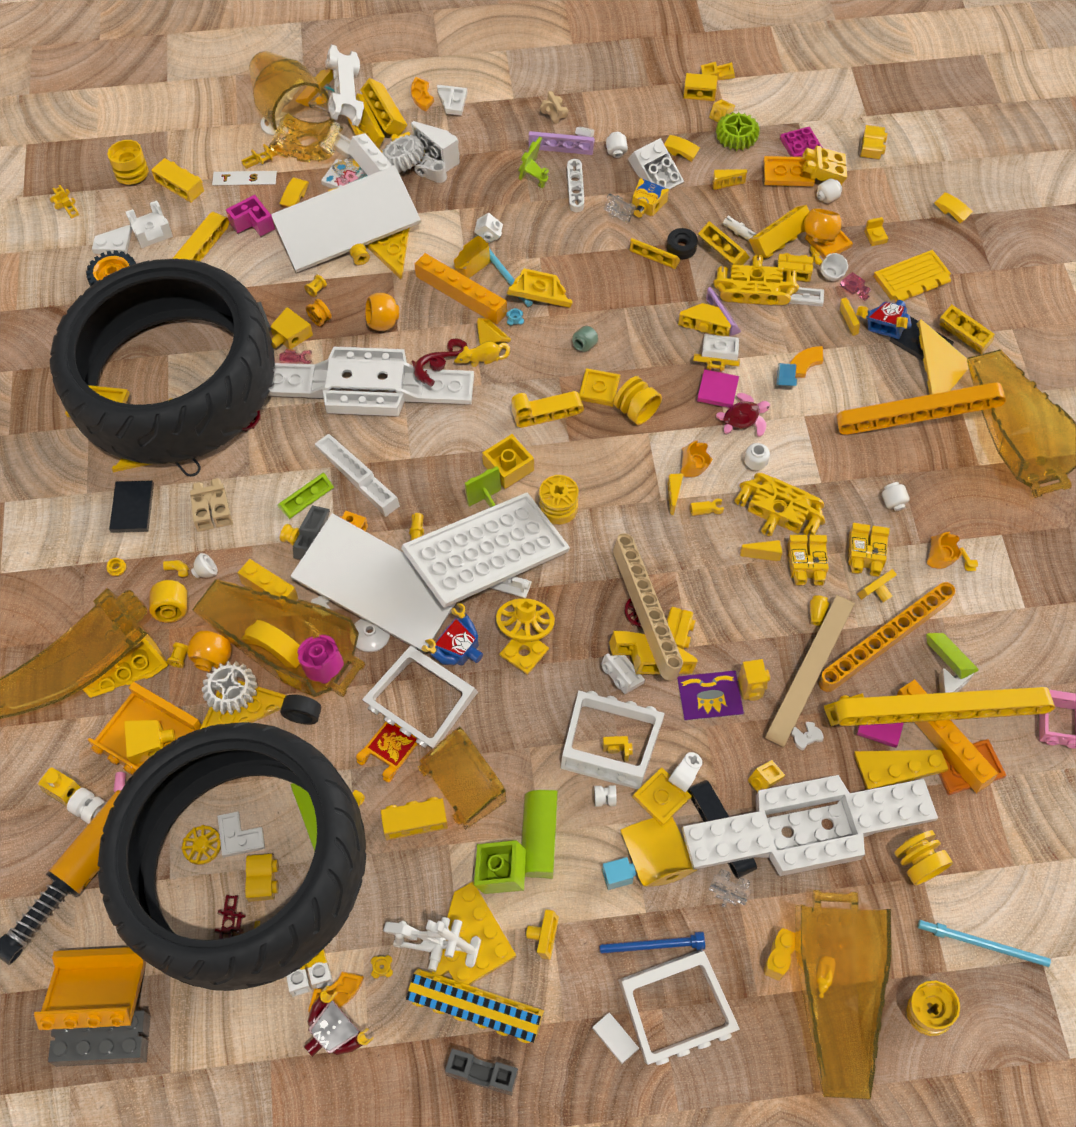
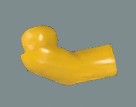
M163 561L164 571L177 570L179 577L188 576L189 567L182 561Z

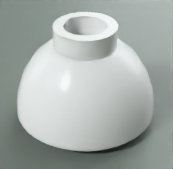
M200 553L196 557L194 568L191 569L192 574L196 578H211L217 575L218 571L214 561L204 553Z

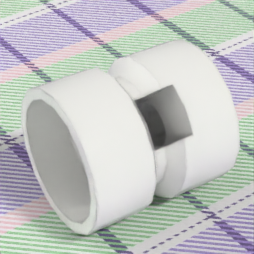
M80 788L68 801L67 810L75 816L81 817L84 822L89 824L107 802L100 797H95L86 788Z

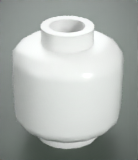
M613 132L607 137L606 146L608 154L615 158L622 157L628 150L626 136L621 132Z
M830 178L818 185L817 198L819 201L829 204L841 196L842 186L838 180Z
M761 443L751 444L746 450L744 459L747 467L752 470L764 469L768 464L769 449Z
M899 482L885 486L882 497L886 507L895 511L906 508L905 504L910 500L906 487L899 484Z

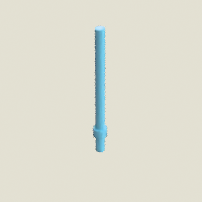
M489 248L491 262L512 286L515 279ZM518 297L523 300L527 307L533 304L531 299Z
M923 920L918 922L919 929L932 932L934 936L941 938L949 937L1049 967L1051 964L1050 958L947 928V925L933 924Z

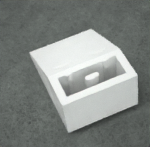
M661 138L634 151L628 158L635 173L642 179L669 190L684 182Z

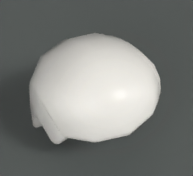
M837 253L827 255L820 266L821 274L830 281L840 280L848 270L847 260L843 255Z

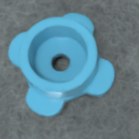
M514 308L506 313L508 325H521L524 323L522 318L523 311Z

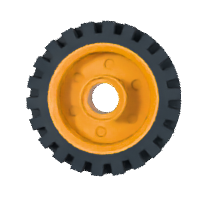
M114 250L113 253L107 251V255L103 252L100 254V258L96 256L94 257L95 261H90V265L87 266L86 277L91 287L105 276L134 265L136 262L133 257L128 253L125 254L123 251L120 253L118 250Z

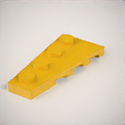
M941 750L854 752L867 790L900 784L948 771V766Z

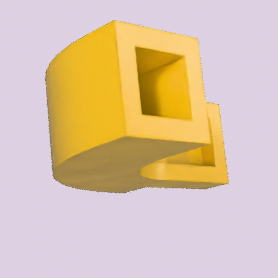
M257 620L245 630V634L241 639L246 644L258 645L266 649L286 667L297 668L300 664L298 660V648L300 645L278 628L267 622Z

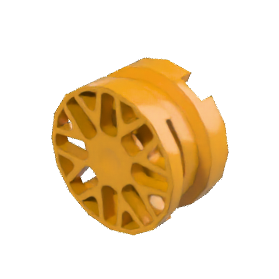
M315 299L313 304H308L305 307L309 318L319 327L324 324V321L332 318L330 310L320 299Z

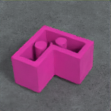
M256 195L226 209L229 223L237 233L252 226L261 237L275 229L272 215Z

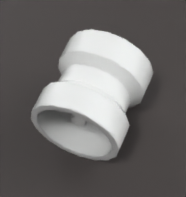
M609 785L607 788L602 786L594 787L595 807H602L604 804L616 806V785Z

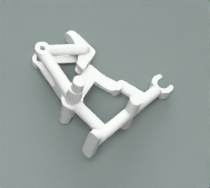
M442 917L441 921L437 923L428 920L426 926L428 931H419L407 925L405 921H400L399 923L386 922L383 928L385 933L395 935L393 946L431 952L428 970L436 972L438 963H440L443 949L446 950L444 955L453 958L454 951L466 952L465 964L472 968L475 965L481 939L477 936L471 939L470 944L459 937L462 921L454 920L450 931L448 928L450 919ZM404 937L410 940L420 938L423 942L421 944L404 942Z

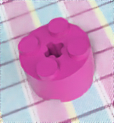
M319 635V637L314 639L310 637L298 648L299 663L305 675L313 681L328 683L331 678L339 673L344 665L340 651L334 639L330 636Z

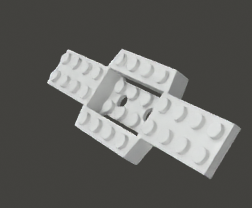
M333 347L329 358L317 364L275 363L273 367L272 386L269 387L270 392L268 396L324 398L326 412L333 414L399 416L404 402L472 404L474 371L423 369L424 371L427 370L429 377L435 381L434 385L430 387L426 383H421L416 378L413 365L406 362L404 349ZM350 372L352 376L350 378H343L342 374ZM381 373L388 375L384 380L378 379V375ZM341 388H343V389H352V390L367 389V390H370V391H376V390H387V391H389V392L396 391L397 393L361 392V391H337V390H338V389H341Z
M839 775L759 790L756 795V812L683 826L682 831L693 870L761 857L770 858L779 876L861 860L865 855L864 837L878 832L936 821L938 816L924 779L849 793ZM839 801L835 805L770 818L766 817L769 814ZM822 820H830L833 823V828L830 830L824 829L821 824ZM789 827L792 829L793 836L790 838L784 837L781 832L782 828Z

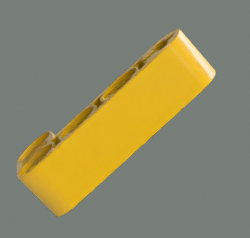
M576 391L529 401L527 394L518 393L511 399L512 413L519 428L575 416L584 411L580 395Z

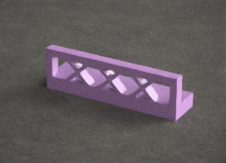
M529 131V147L540 136L542 141L539 150L593 155L594 137Z

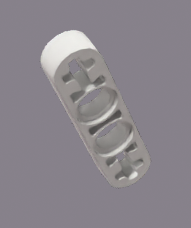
M571 159L567 163L569 207L573 212H581L584 209L582 163L578 159ZM574 177L579 178L578 181H573L571 179ZM573 190H579L580 193H577V194H576V193H573L572 191H573Z

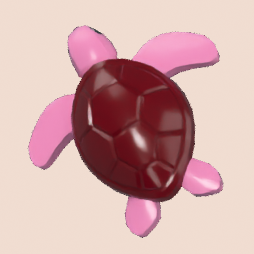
M738 393L736 397L741 402L731 406L726 413L719 412L716 414L719 420L726 423L724 426L725 434L730 433L733 427L748 428L755 424L757 436L760 437L766 430V422L759 414L768 411L770 403L762 401L756 404L751 396L745 393Z

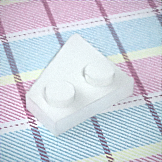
M131 225L95 236L92 246L93 253L101 254L104 252V254H107V251L113 253L114 250H118L119 253L123 251L127 254L132 234Z

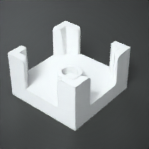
M157 200L150 203L152 213L137 218L133 209L126 211L129 223L141 248L173 237L169 223L164 218Z

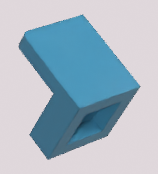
M778 363L776 385L797 386L795 364Z

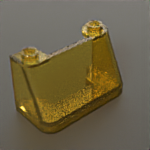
M460 726L449 733L419 760L420 765L418 769L424 777L428 776L433 779L452 806L454 821L458 826L462 825L465 830L507 802L506 790L503 784Z

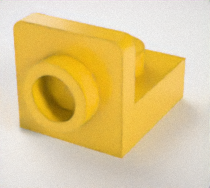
M721 99L713 104L709 118L718 122L721 117L726 116V113L733 112L735 105Z
M883 217L870 219L866 223L864 232L871 246L888 242L889 238L883 228Z
M628 736L603 737V752L616 754L623 751L624 762H628L629 755H633L632 743H628Z
M771 760L756 768L749 777L748 782L758 792L780 782L786 775Z

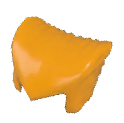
M698 440L682 448L683 458L680 473L684 477L692 478L699 476L711 464L713 459L706 452L708 448L707 443H697Z
M950 532L932 536L927 564L931 568L943 569L956 562L963 554L957 546L960 537L950 534Z

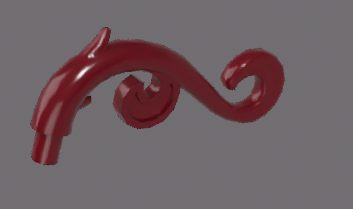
M453 338L447 343V352H433L422 356L416 362L412 360L414 375L421 383H426L432 387L435 381L429 377L427 370H423L424 365L430 362L431 369L436 371L444 369L446 365L444 358L458 356L464 347L467 346V343L462 339ZM457 346L461 349L459 351H453L452 347Z

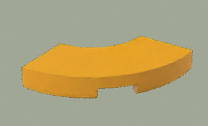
M415 77L411 85L412 99L420 109L427 111L434 103V97L429 95L427 91L429 82Z
M823 346L807 348L799 352L792 359L790 364L796 365L795 377L805 378L809 368L814 365L823 364Z
M341 972L338 980L329 986L326 992L328 995H333L336 991L337 994L333 1001L341 1008L357 994L364 977ZM314 989L308 1009L309 1013L311 1006L318 999L323 989Z

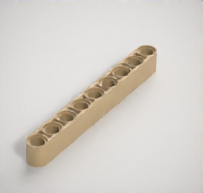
M626 533L619 534L613 548V554L659 672L665 680L673 681L678 677L683 660L633 537Z
M836 595L765 739L783 748L785 747L855 605L854 602Z

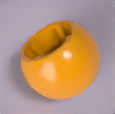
M819 208L810 210L804 221L806 234L812 236L811 239L813 241L826 243L827 240H833L837 237L842 226L840 214Z
M380 292L374 293L367 298L365 306L367 325L377 331H386L395 325V321L399 319V305L396 304L395 299L391 295Z
M201 630L191 637L187 647V655L196 668L211 672L212 667L218 669L220 668V663L223 666L227 664L231 656V644L222 635Z

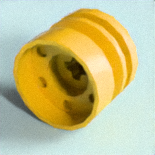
M122 140L111 145L107 155L118 182L131 185L141 182L148 176L149 169L141 145L137 141Z
M634 376L619 389L614 399V405L622 413H627V416L637 425H641L649 420L661 404L662 396L654 388L648 387V384L639 376Z
M553 475L542 482L539 489V508L552 524L562 525L569 523L575 518L578 512L579 492L576 482L565 475Z
M933 830L911 837L894 852L897 858L904 857L900 861L902 866L913 864L906 873L915 886L936 877L953 865V861L946 850L934 851L941 843L939 840L932 841L936 837Z
M936 980L926 981L916 988L908 1000L906 1008L907 1018L912 1027L919 1033L927 1036H940L947 1032L959 1017V998L955 991L946 983ZM933 1007L935 1012L929 1014L927 1010Z

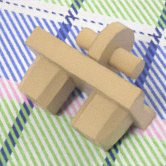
M548 91V98L542 101L540 110L543 114H549L553 123H558L560 118L567 117L568 109L567 107H561L562 99L560 96H555L552 91Z

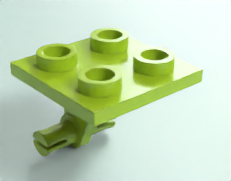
M539 136L536 142L533 141L531 143L529 152L523 154L521 159L523 163L518 171L520 172V180L528 173L539 180L538 186L540 188H544L545 183L548 181L549 170H546V168L541 169L535 162L542 138Z
M498 466L488 469L483 474L470 478L465 482L467 504L469 507L485 499L490 508L495 506L491 495L501 491Z

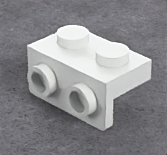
M609 653L604 655L601 663L604 672L610 675L616 687L621 689L624 694L644 684L645 679L641 674L635 673L633 664L625 655L610 656Z

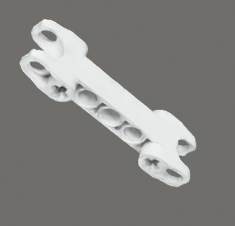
M331 44L325 61V67L333 70L335 93L332 92L330 94L328 110L332 119L338 120L339 115H345L350 118L352 125L358 126L364 109L363 102L356 100L354 77H357L360 69V60L356 52L351 51L350 55L347 56L337 50V46Z

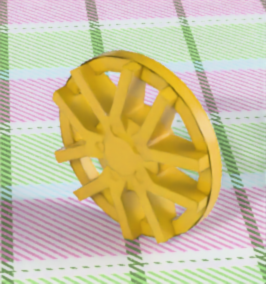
M201 825L196 828L193 827L183 838L181 849L184 857L196 865H204L214 860L221 850L219 833L210 826ZM201 830V836L198 837L197 831ZM215 833L216 837L209 840V838H211ZM187 842L193 843L191 846H186ZM217 842V848L215 849L211 845ZM210 849L214 851L211 857L207 854ZM186 850H191L189 856H188ZM198 853L196 860H193L194 855ZM203 854L207 857V859L201 860Z

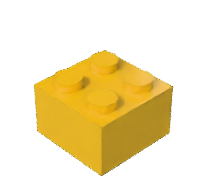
M513 434L482 452L483 465L487 470L498 466L501 486L504 489L534 471V457Z

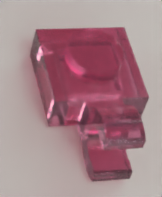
M851 272L841 281L840 286L854 295L857 292L864 301L870 298L868 293L871 292V289L865 286V280L855 273Z
M285 349L284 352L279 354V361L310 364L312 360H307L305 355L312 354V351L305 350L302 353H296L294 349Z

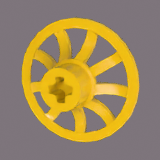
M525 598L506 602L499 608L496 615L498 628L506 636L520 641H534L547 636L552 631L555 622L554 614L545 604ZM510 605L514 608L512 612L504 610ZM536 605L542 607L543 609L536 611ZM547 612L550 619H543L540 616ZM501 615L511 617L507 621H501ZM517 620L516 625L511 631L504 627L511 625ZM537 621L542 624H549L546 630H543ZM522 623H524L525 636L516 634ZM530 623L539 634L531 636Z

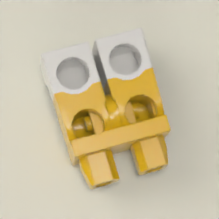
M325 949L320 951L302 968L286 976L289 992L292 997L312 991L307 968L314 989H321L334 984Z

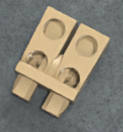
M219 478L212 479L210 481L211 486L204 487L203 483L200 482L193 483L192 490H190L193 522L197 532L214 529L212 516L217 528L233 525L227 493Z

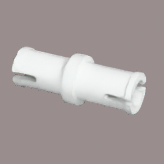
M727 216V219L725 218L723 225L734 231L735 235H740L746 240L756 235L755 232L745 227L744 223H739L731 218V216Z

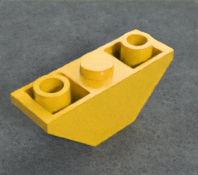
M701 303L683 310L679 314L678 325L703 333L729 337L731 324L719 307Z

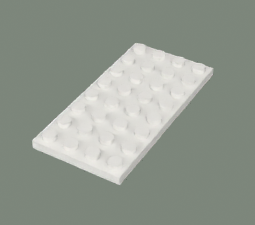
M527 492L404 543L401 549L445 608L569 551L570 547Z

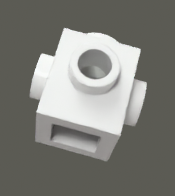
M487 213L477 219L474 232L490 243L500 238L503 224L490 213Z

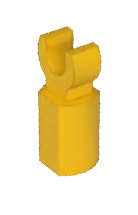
M718 498L713 502L690 503L691 516L711 514V512L722 514L724 507H717V505H722V499Z

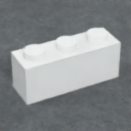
M366 133L352 137L348 152L368 176L392 167L391 163Z

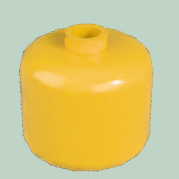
M163 580L154 584L150 589L149 612L151 616L164 623H172L182 619L187 613V589L184 585L174 580Z

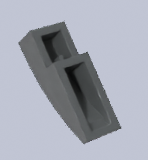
M311 506L299 528V536L293 545V558L300 560L303 558L328 520L330 509Z

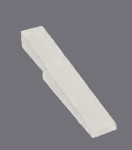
M327 434L315 443L316 448L385 517L400 507L398 498L374 477L373 472L330 434Z

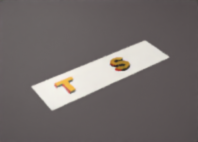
M277 171L214 172L212 185L276 184Z

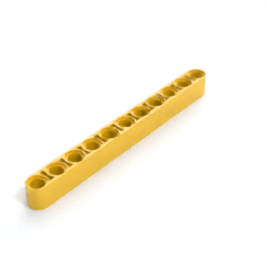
M1047 687L847 698L838 700L834 704L838 722L841 726L1046 714L1055 709L1053 699Z

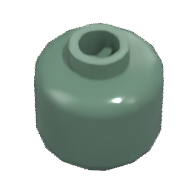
M583 326L573 334L572 342L577 350L587 352L597 344L598 335L592 327Z

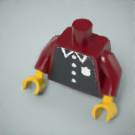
M329 986L322 990L318 999L311 1006L307 1020L309 1025L308 1031L314 1037L304 1048L312 1057L322 1047L328 1054L341 1055L353 1052L359 1047L369 1044L374 1039V1037L367 1039L365 1032L369 1029L365 1028L360 1032L335 1004L333 998L337 993L335 991L333 995H328L326 990Z

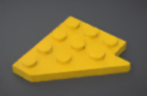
M472 881L455 891L447 916L450 919L448 928L451 931L454 920L462 921L459 933L460 938L469 944L474 936L481 939L476 962L470 968L465 964L466 952L454 951L453 958L444 955L446 950L443 949L436 972L432 971V973L440 976L449 973L453 980L471 985L515 959L517 955L479 890L474 886V882Z

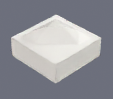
M577 127L575 134L593 137L594 130Z

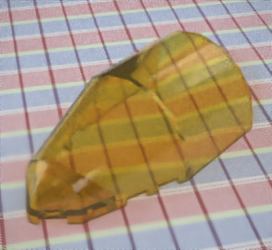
M270 51L259 52L252 58L249 68L254 103L274 130H277L275 121L277 105L282 97L295 87L303 85L313 86L328 104L329 96L326 90L306 66L297 60Z

